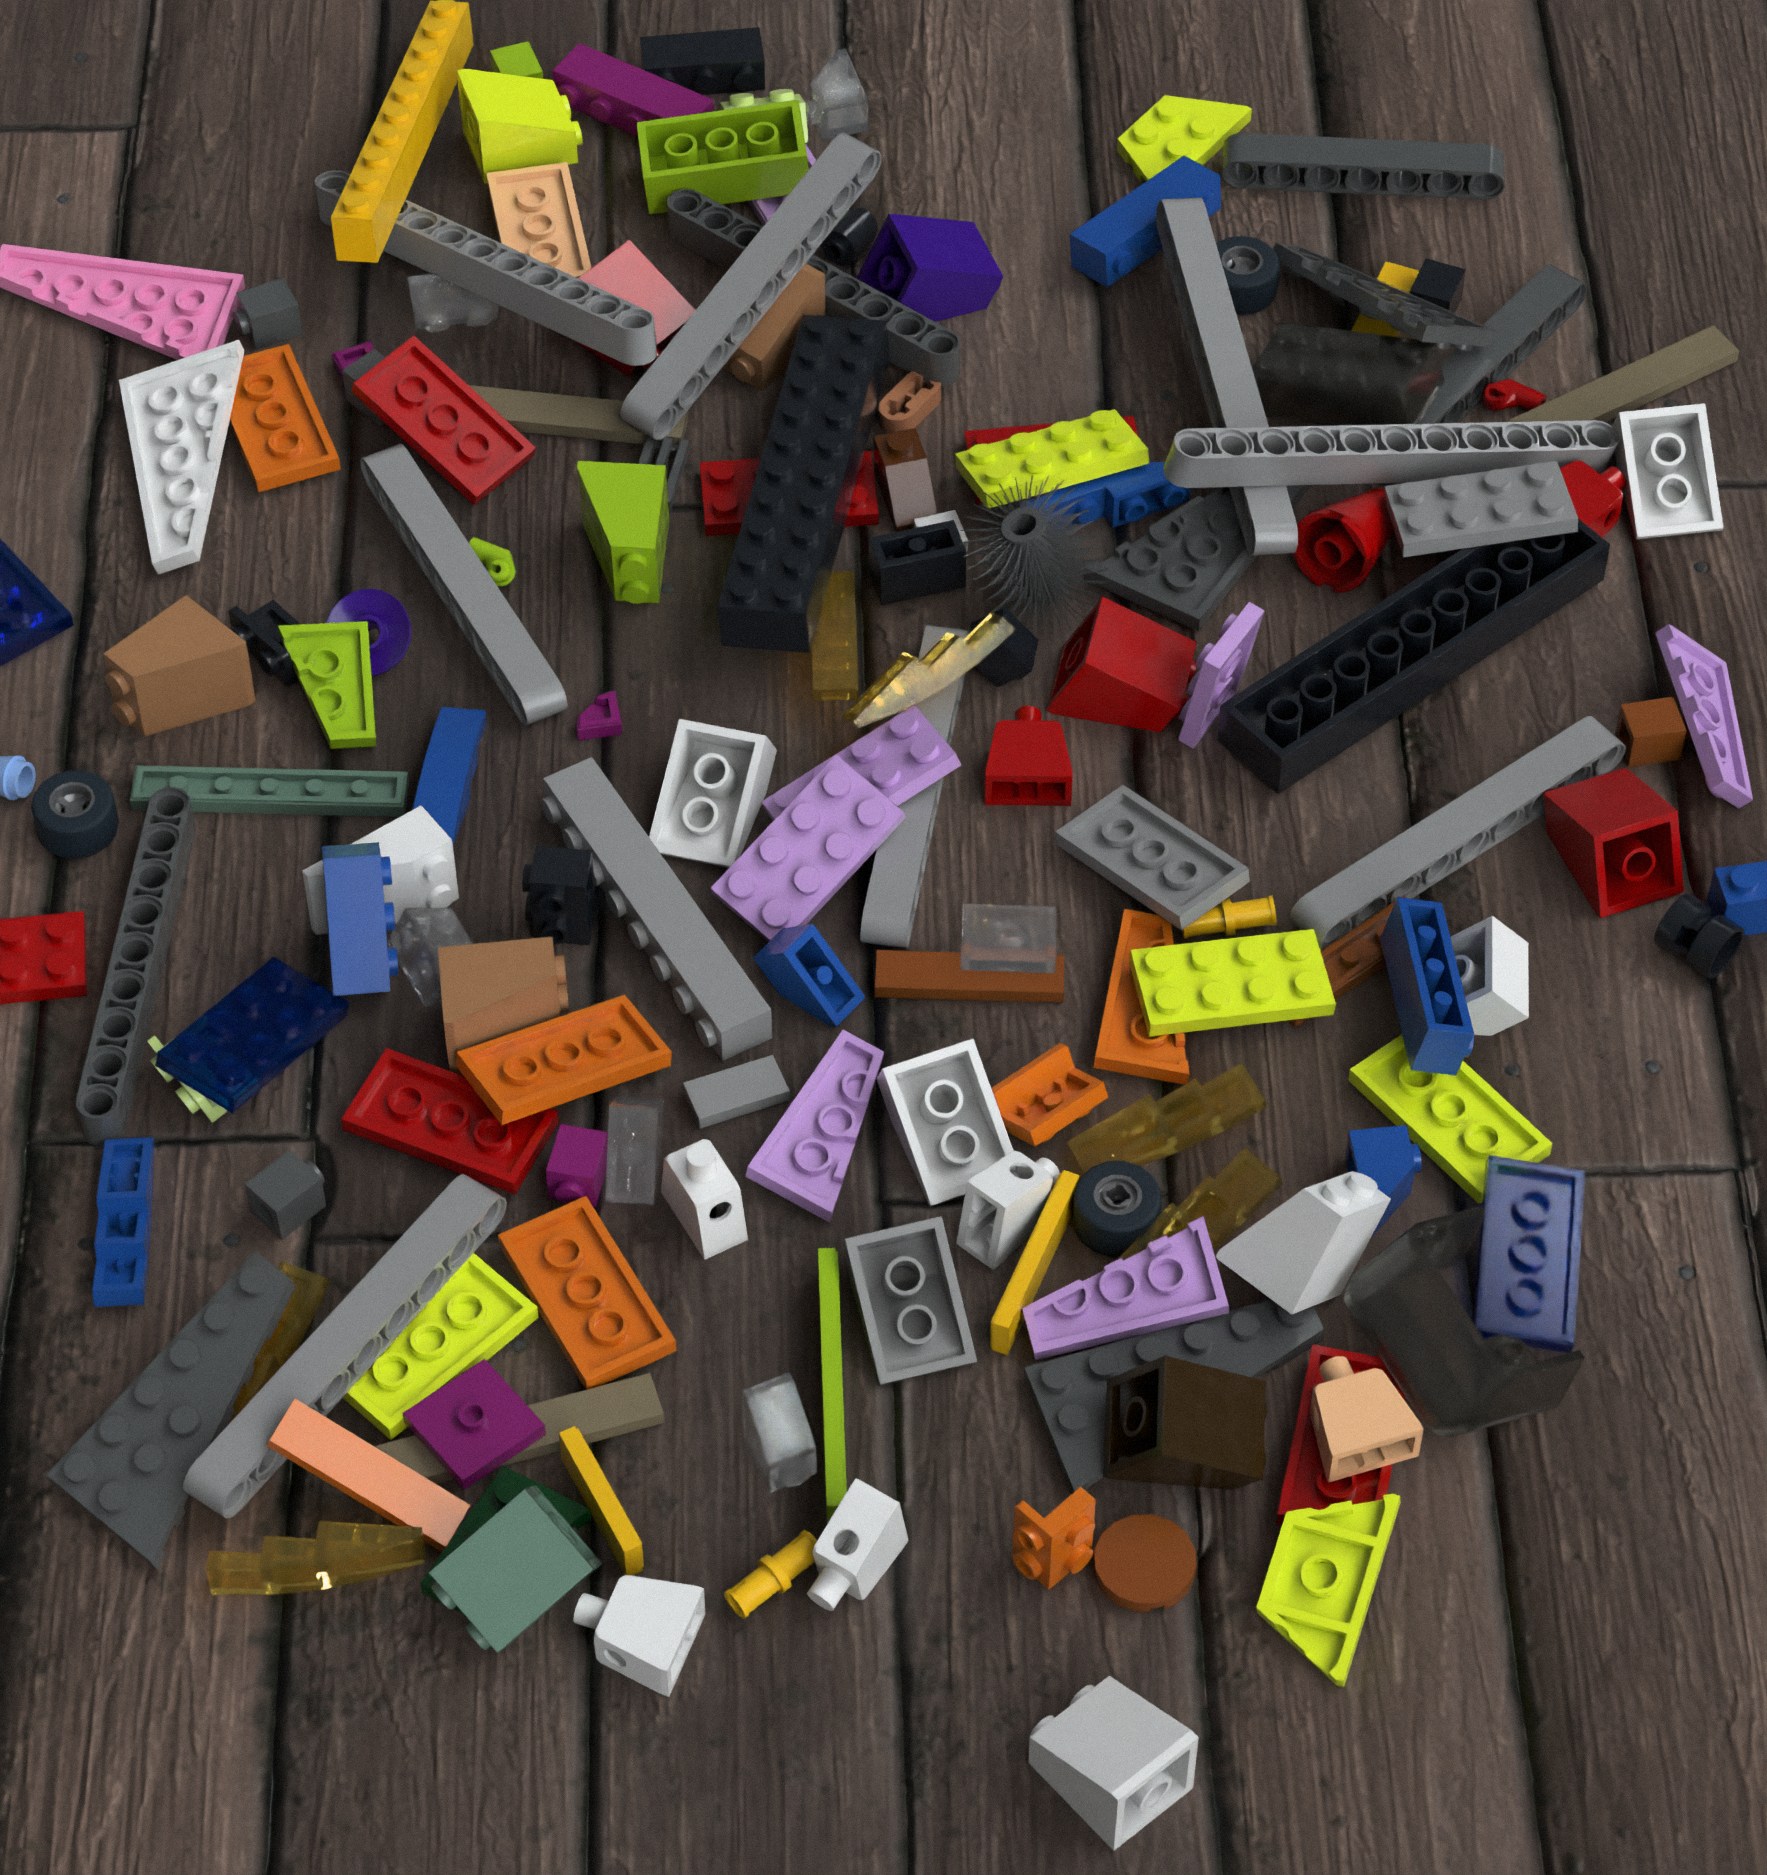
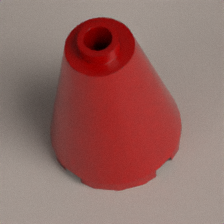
M1371 489L1307 514L1297 524L1298 545L1293 555L1300 570L1311 582L1319 587L1325 583L1335 588L1332 592L1343 593L1354 590L1367 579L1394 532L1384 500V489Z

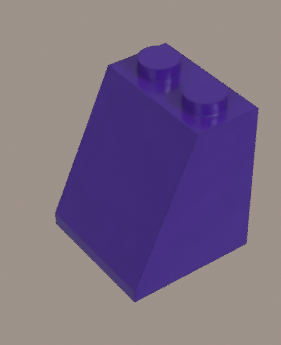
M888 214L856 278L937 322L987 309L995 292L1000 287L1003 275L974 222Z

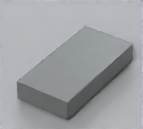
M773 1055L683 1082V1093L699 1129L790 1101L789 1088Z

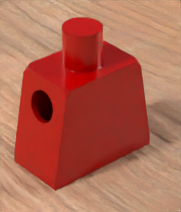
M1578 460L1560 467L1578 518L1603 538L1619 520L1623 499L1621 490L1626 487L1624 474L1614 466L1599 474L1585 462Z
M1034 706L1018 708L1015 711V720H1001L996 723L985 770V805L1071 806L1073 771L1062 725L1057 721H1042L1041 711Z

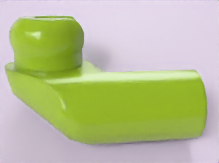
M473 537L469 544L480 561L486 565V569L497 586H505L511 583L516 574L511 552Z

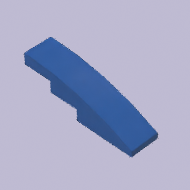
M441 707L431 735L417 787L413 809L422 805L452 839L453 844L470 802V783L478 765V746L486 728V710Z
M153 1137L105 1139L96 1197L98 1221L94 1242L96 1267L92 1288L94 1307L144 1305L152 1221Z

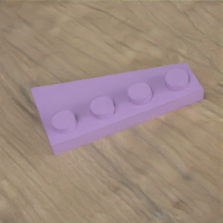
M1668 624L1655 634L1705 774L1706 785L1715 797L1723 798L1740 809L1753 801L1727 664L1715 654Z
M842 1030L748 1165L746 1177L830 1223L882 1064L884 1051Z
M1204 1216L1188 1223V1228L1168 1238L1165 1235L1149 1243L1147 1249L1125 1260L1120 1258L1104 1266V1271L1084 1281L1078 1279L1023 1307L1022 1310L1036 1361L1229 1313V1304Z

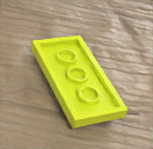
M1113 409L1109 411H1096L1088 417L1070 422H1057L1048 428L1034 432L1017 433L1009 439L991 444H977L969 450L955 453L956 469L982 503L990 509L992 508L991 506H998L993 500L999 505H1002L1001 502L1008 504L1004 497V492L1010 502H1014L1012 493L1015 501L1019 500L1016 480L1019 496L1021 490L1022 499H1025L1026 481L1028 498L1031 478L1030 493L1032 497L1035 496V491L1036 495H1038L1040 487L1041 490L1043 488L1041 493L1043 494L1050 492L1052 488L1054 490L1058 483H1061V485L1057 489L1149 464V452L1136 433L1120 414Z
M1314 929L1130 950L1129 964L1149 1037L1334 1015L1336 1002Z
M1402 1034L1352 1067L1349 1071L1348 1081L1396 1126L1407 1125L1409 1138L1414 1143H1417L1419 1148L1478 1204L1551 1154L1553 1143L1464 1061H1462L1456 1075L1410 1070Z
M473 1253L364 1375L351 1387L343 1399L392 1440L407 1428L403 1419L405 1411L485 1359L487 1361L539 1318L538 1307Z

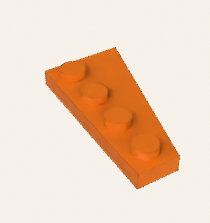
M1124 909L1093 1068L1188 1085L1190 1073L1188 1060H1186L1185 1033L1148 1036L1129 964V955L1132 949L1174 945L1171 923L1160 915Z

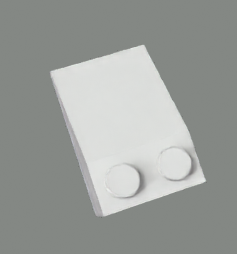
M1705 403L1619 412L1612 425L1619 435V441L1614 452L1616 466L1626 478V487L1623 489L1636 540L1722 531L1723 521Z
M679 719L649 838L661 855L730 868L741 856L766 795L777 749L766 735Z
M422 805L352 843L379 842L381 857L390 856L392 885H383L384 903L393 902L395 924L422 920L434 912L446 909L452 902L459 899L452 839ZM322 859L302 870L311 929L316 935L328 933Z
M974 1039L882 1068L876 1079L891 1122L930 1207L964 1196L968 1180L1014 1151Z

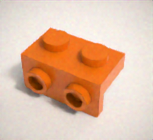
M1058 1043L991 1088L1006 1131L1034 1147L1050 1140L1055 1133L1076 1119L1086 1116L1092 1108L1109 1098L1104 1082L1075 1068L1069 1047L1062 1043Z
M1079 1487L1045 1518L1025 1501L1019 1502L1014 1507L1012 1557L1020 1573L1030 1580L1036 1579L1045 1588L1050 1590L1069 1572L1076 1574L1081 1571L1093 1555L1096 1499L1082 1487Z

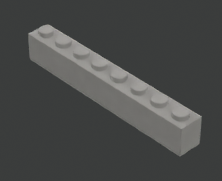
M590 757L544 777L545 798L541 799L544 815L551 824L557 823L562 830L563 840L568 849L592 851L595 886L600 885L604 890L607 904L616 918L622 916L627 923L628 932L635 947L639 950L644 948L648 953L651 967L659 981L663 982L666 980L671 986L673 997L679 1010L683 1014L689 1013L695 1021L697 1034L704 1046H712L721 1060L724 1061L772 1039L771 1008L595 760Z

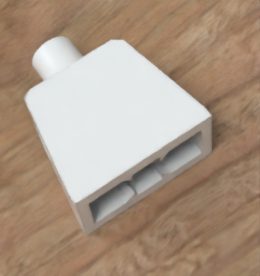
M702 1139L667 1155L663 1162L661 1193L703 1259H708L747 1241L748 1235L740 1187L711 1141ZM715 1206L716 1218H710V1211Z
M1012 1151L968 1180L956 1244L992 1270H995L1032 1234L1050 1195L1051 1187L1055 1184L1060 1174L1057 1166L1048 1158L1042 1157L1034 1162L1021 1152Z
M857 1478L854 1480L812 1551L819 1576L807 1592V1595L816 1604L824 1609L833 1611L845 1592L858 1600H863L868 1596L909 1541L901 1506L898 1501Z
M624 1575L619 1578L609 1601L583 1593L576 1605L573 1621L576 1624L595 1629V1655L600 1663L669 1697L705 1616L704 1588Z

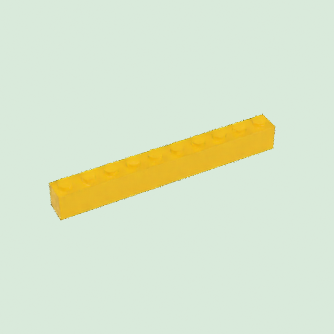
M454 0L429 2L331 215L337 261L378 263L457 84V70L464 68L474 45L469 2H455Z

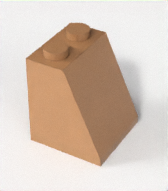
M805 263L722 369L733 374L740 381L747 382L761 391L766 389L784 373L789 365L803 315L826 316L825 274Z
M187 595L103 653L107 670L105 679L111 689L113 704L111 705L112 712L124 726L131 725L144 737L244 708L256 701L246 641Z
M553 936L438 947L443 1023L449 1070L463 1076L456 1067L457 1051L560 1017V1013L569 1012L567 984H564L567 983L564 955L554 956Z

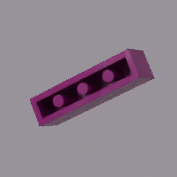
M581 43L552 70L556 88L560 96H567L570 108L626 131L633 136L638 137L637 122L714 111L713 99Z

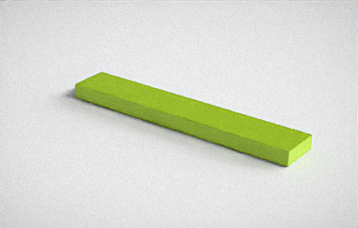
M818 1248L826 1514L828 1524L847 1493L838 1251H835V1248Z

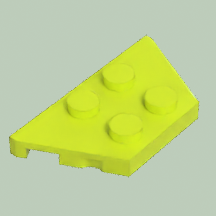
M1164 95L1117 138V151L1123 160L1133 167V173L1140 182L1148 181L1183 156L1203 166L1223 147L1224 141L1229 136L1240 132L1251 121L1252 108L1243 105Z
M1387 1494L1383 1495L1382 1500L1353 1505L1352 1501L1334 1503L1321 1510L1305 1508L1287 1511L1256 1606L1259 1616L1335 1685L1344 1687L1401 1503L1400 1495Z

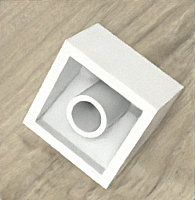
M1494 916L1451 936L1474 1035L1492 1036L1528 1019V942Z

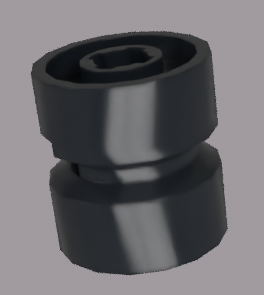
M1685 893L1665 913L1655 932L1654 942L1676 958L1686 955L1688 966L1706 978L1713 979L1731 962L1743 941L1745 932L1744 928L1724 915L1718 914L1712 917L1710 906L1692 894Z

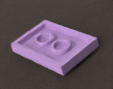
M1248 602L1238 616L1232 613L1226 619L1218 635L1220 640L1216 645L1209 642L1197 659L1196 666L1201 670L1197 672L1188 687L1187 693L1192 695V697L1187 701L1179 716V720L1184 723L1178 740L1193 749L1219 717L1220 705L1235 696L1239 690L1265 612L1251 602Z

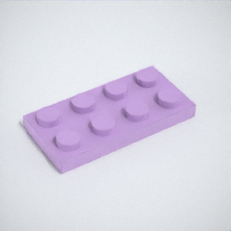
M915 704L835 754L897 806L961 766L956 753ZM834 756L762 801L767 814L773 821Z
M835 755L710 888L712 894L769 942L783 928L806 925L906 819L905 812L838 755Z

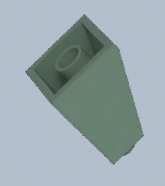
M535 1485L520 1492L429 1573L436 1580L431 1588L441 1602L450 1610L458 1606L471 1621L465 1628L477 1644L484 1650L492 1646L498 1653L603 1563Z

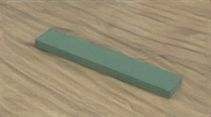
M136 765L130 804L132 811H147L149 800L156 791L165 787H177L183 789L189 795L193 812L401 817L406 811L409 777L408 772Z

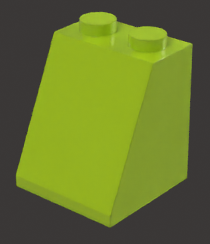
M578 461L577 474L582 524L615 601H626L634 604L644 602L659 603L669 528L666 465Z

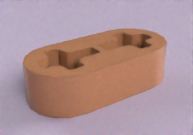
M915 371L907 374L879 403V425L881 429L886 433L916 428L940 403L941 382L930 380L929 384L923 381V376Z

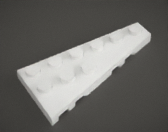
M239 340L119 380L151 561L158 575L200 561L245 351Z

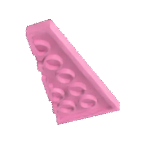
M2 244L0 248V288L176 360L224 344L234 318L233 312L238 307L236 293L245 289L243 274Z

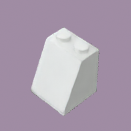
M1354 1171L1302 1189L1219 1249L1215 1258L1291 1315L1341 1295L1391 1198L1378 1190V1185L1370 1177Z
M1108 1676L1095 1687L1087 1685L1074 1696L1067 1709L1056 1717L1053 1715L1045 1717L1034 1727L1029 1738L1028 1763L1103 1841L1115 1851L1193 1789L1199 1737L1191 1729L1111 1676Z

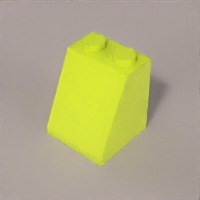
M472 69L457 70L462 130L484 184H487V173L564 162H567L568 165L578 163L577 146L583 144L581 129L578 121L571 122V109L566 95L560 96L553 80Z

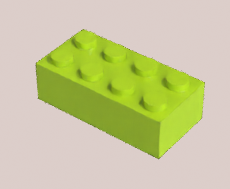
M799 100L637 122L649 215L667 212L668 196L681 189L695 190L719 204L786 196L790 194L809 170Z

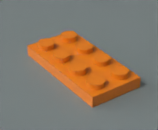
M286 344L243 356L229 425L258 493L341 470L337 451L290 345Z
M624 994L457 1051L456 1067L500 1124L504 1125L671 1066L672 1051Z
M587 1196L498 1234L499 1247L532 1302L538 1307L540 1315L585 1390L602 1386L677 1351L675 1338Z

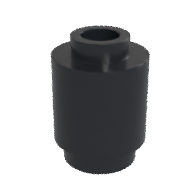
M864 208L848 210L821 243L825 256L830 261L841 266L852 264L875 240L878 230L875 217Z

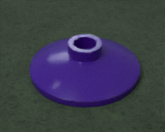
M378 589L354 591L343 597L333 607L326 623L368 621V632L378 629L379 638L376 642L369 643L372 677L378 676L395 667L406 654L412 632L410 618L401 602L385 591Z

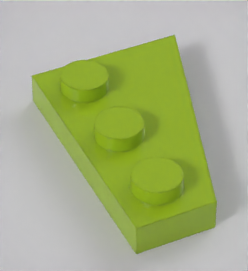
M368 621L279 625L278 636L283 647L290 653L292 666L330 749L376 747Z

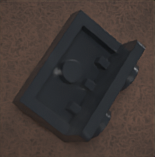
M271 600L249 615L238 606L228 610L231 624L230 629L246 641L247 651L257 659L261 669L268 676L274 675L287 687L299 681L292 666L290 653L283 647L278 636V626L299 625L300 623L274 600Z

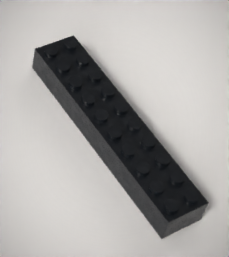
M803 315L717 606L722 646L810 653L890 361L887 321Z
M1578 518V532L1460 550L1221 704L1217 741L1277 794L1281 793L1603 581L1610 543Z

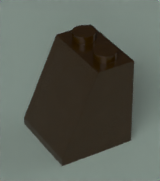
M1169 1356L1160 1357L1108 1378L1103 1477L1116 1480L1235 1490L1263 1480V1469L1266 1463L1264 1451V1425L1267 1415V1404L1265 1401L1266 1381Z

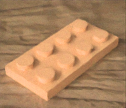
M567 162L487 173L488 190L500 243L576 278H579L591 269Z

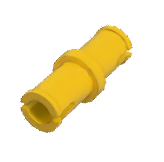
M1273 896L1231 903L1230 898L1225 899L1220 905H1216L1182 930L1183 938L1187 939L1193 936L1225 932L1226 936L1236 935V930L1276 925L1277 918Z
M804 1529L799 1533V1536L772 1557L768 1554L762 1557L757 1562V1569L734 1587L724 1592L725 1599L739 1617L745 1619L749 1616V1613L776 1592L783 1594L791 1588V1580L815 1562L812 1551L817 1539Z

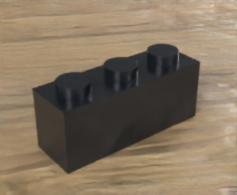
M759 27L640 37L642 70L701 95L765 90V59Z

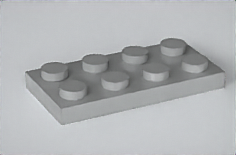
M1557 461L1384 486V500L1403 557L1578 532V516Z
M1124 785L1055 831L1059 847L1180 930L1186 928L1250 882L1248 867Z

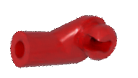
M1511 379L1486 385L1482 393L1484 405L1495 411L1517 406L1531 410L1544 404L1547 399V395Z

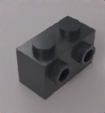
M954 520L869 538L870 577L881 605L966 587V557H963L966 555V549L964 544H961L963 542Z
M536 846L533 864H525L522 877L523 892H529L526 899L525 920L533 922L534 938L553 936V944L590 945L597 910L592 851Z

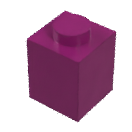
M560 1124L546 1168L549 1199L568 1204L587 1196L592 1206L596 1207L610 1162L608 1132Z

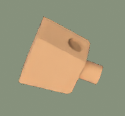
M1344 1356L1330 1358L1320 1366L1319 1371L1324 1383L1318 1384L1313 1388L1310 1414L1328 1483L1419 1456L1424 1429L1383 1370L1373 1368L1354 1374L1348 1359Z

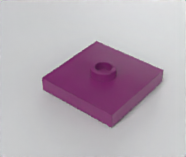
M485 1359L403 1413L404 1423L463 1490L546 1435L544 1423Z

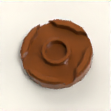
M1153 1514L1130 1515L1113 1522L1100 1535L1094 1549V1571L1102 1593L1116 1605L1135 1612H1150L1151 1608L1164 1606V1609L1176 1605L1189 1593L1196 1576V1549L1188 1534L1173 1521Z

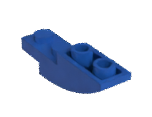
M1149 462V464L1057 489L1046 503L1042 512L1048 509L1051 503L1053 505L1056 499L1058 501L1062 495L1064 496L1067 491L1069 492L1072 489L1073 491L1060 501L1053 512L1085 498L1074 504L1063 514L1062 517L1089 510L1076 517L1069 525L1086 524L1087 522L1105 517L1111 527L1114 528L1128 522L1138 521L1142 517L1167 508H1174L1181 503L1189 501L1190 488L1178 487L1166 479L1163 472L1165 462ZM1046 494L1039 497L1036 509H1039L1040 498L1041 505L1043 504ZM1034 498L1031 499V507H1032V508H1033Z

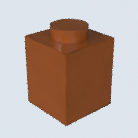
M1674 697L1621 704L1615 735L1626 745L1624 758L1629 768L1680 760L1684 741L1689 740L1690 731L1684 714H1680Z

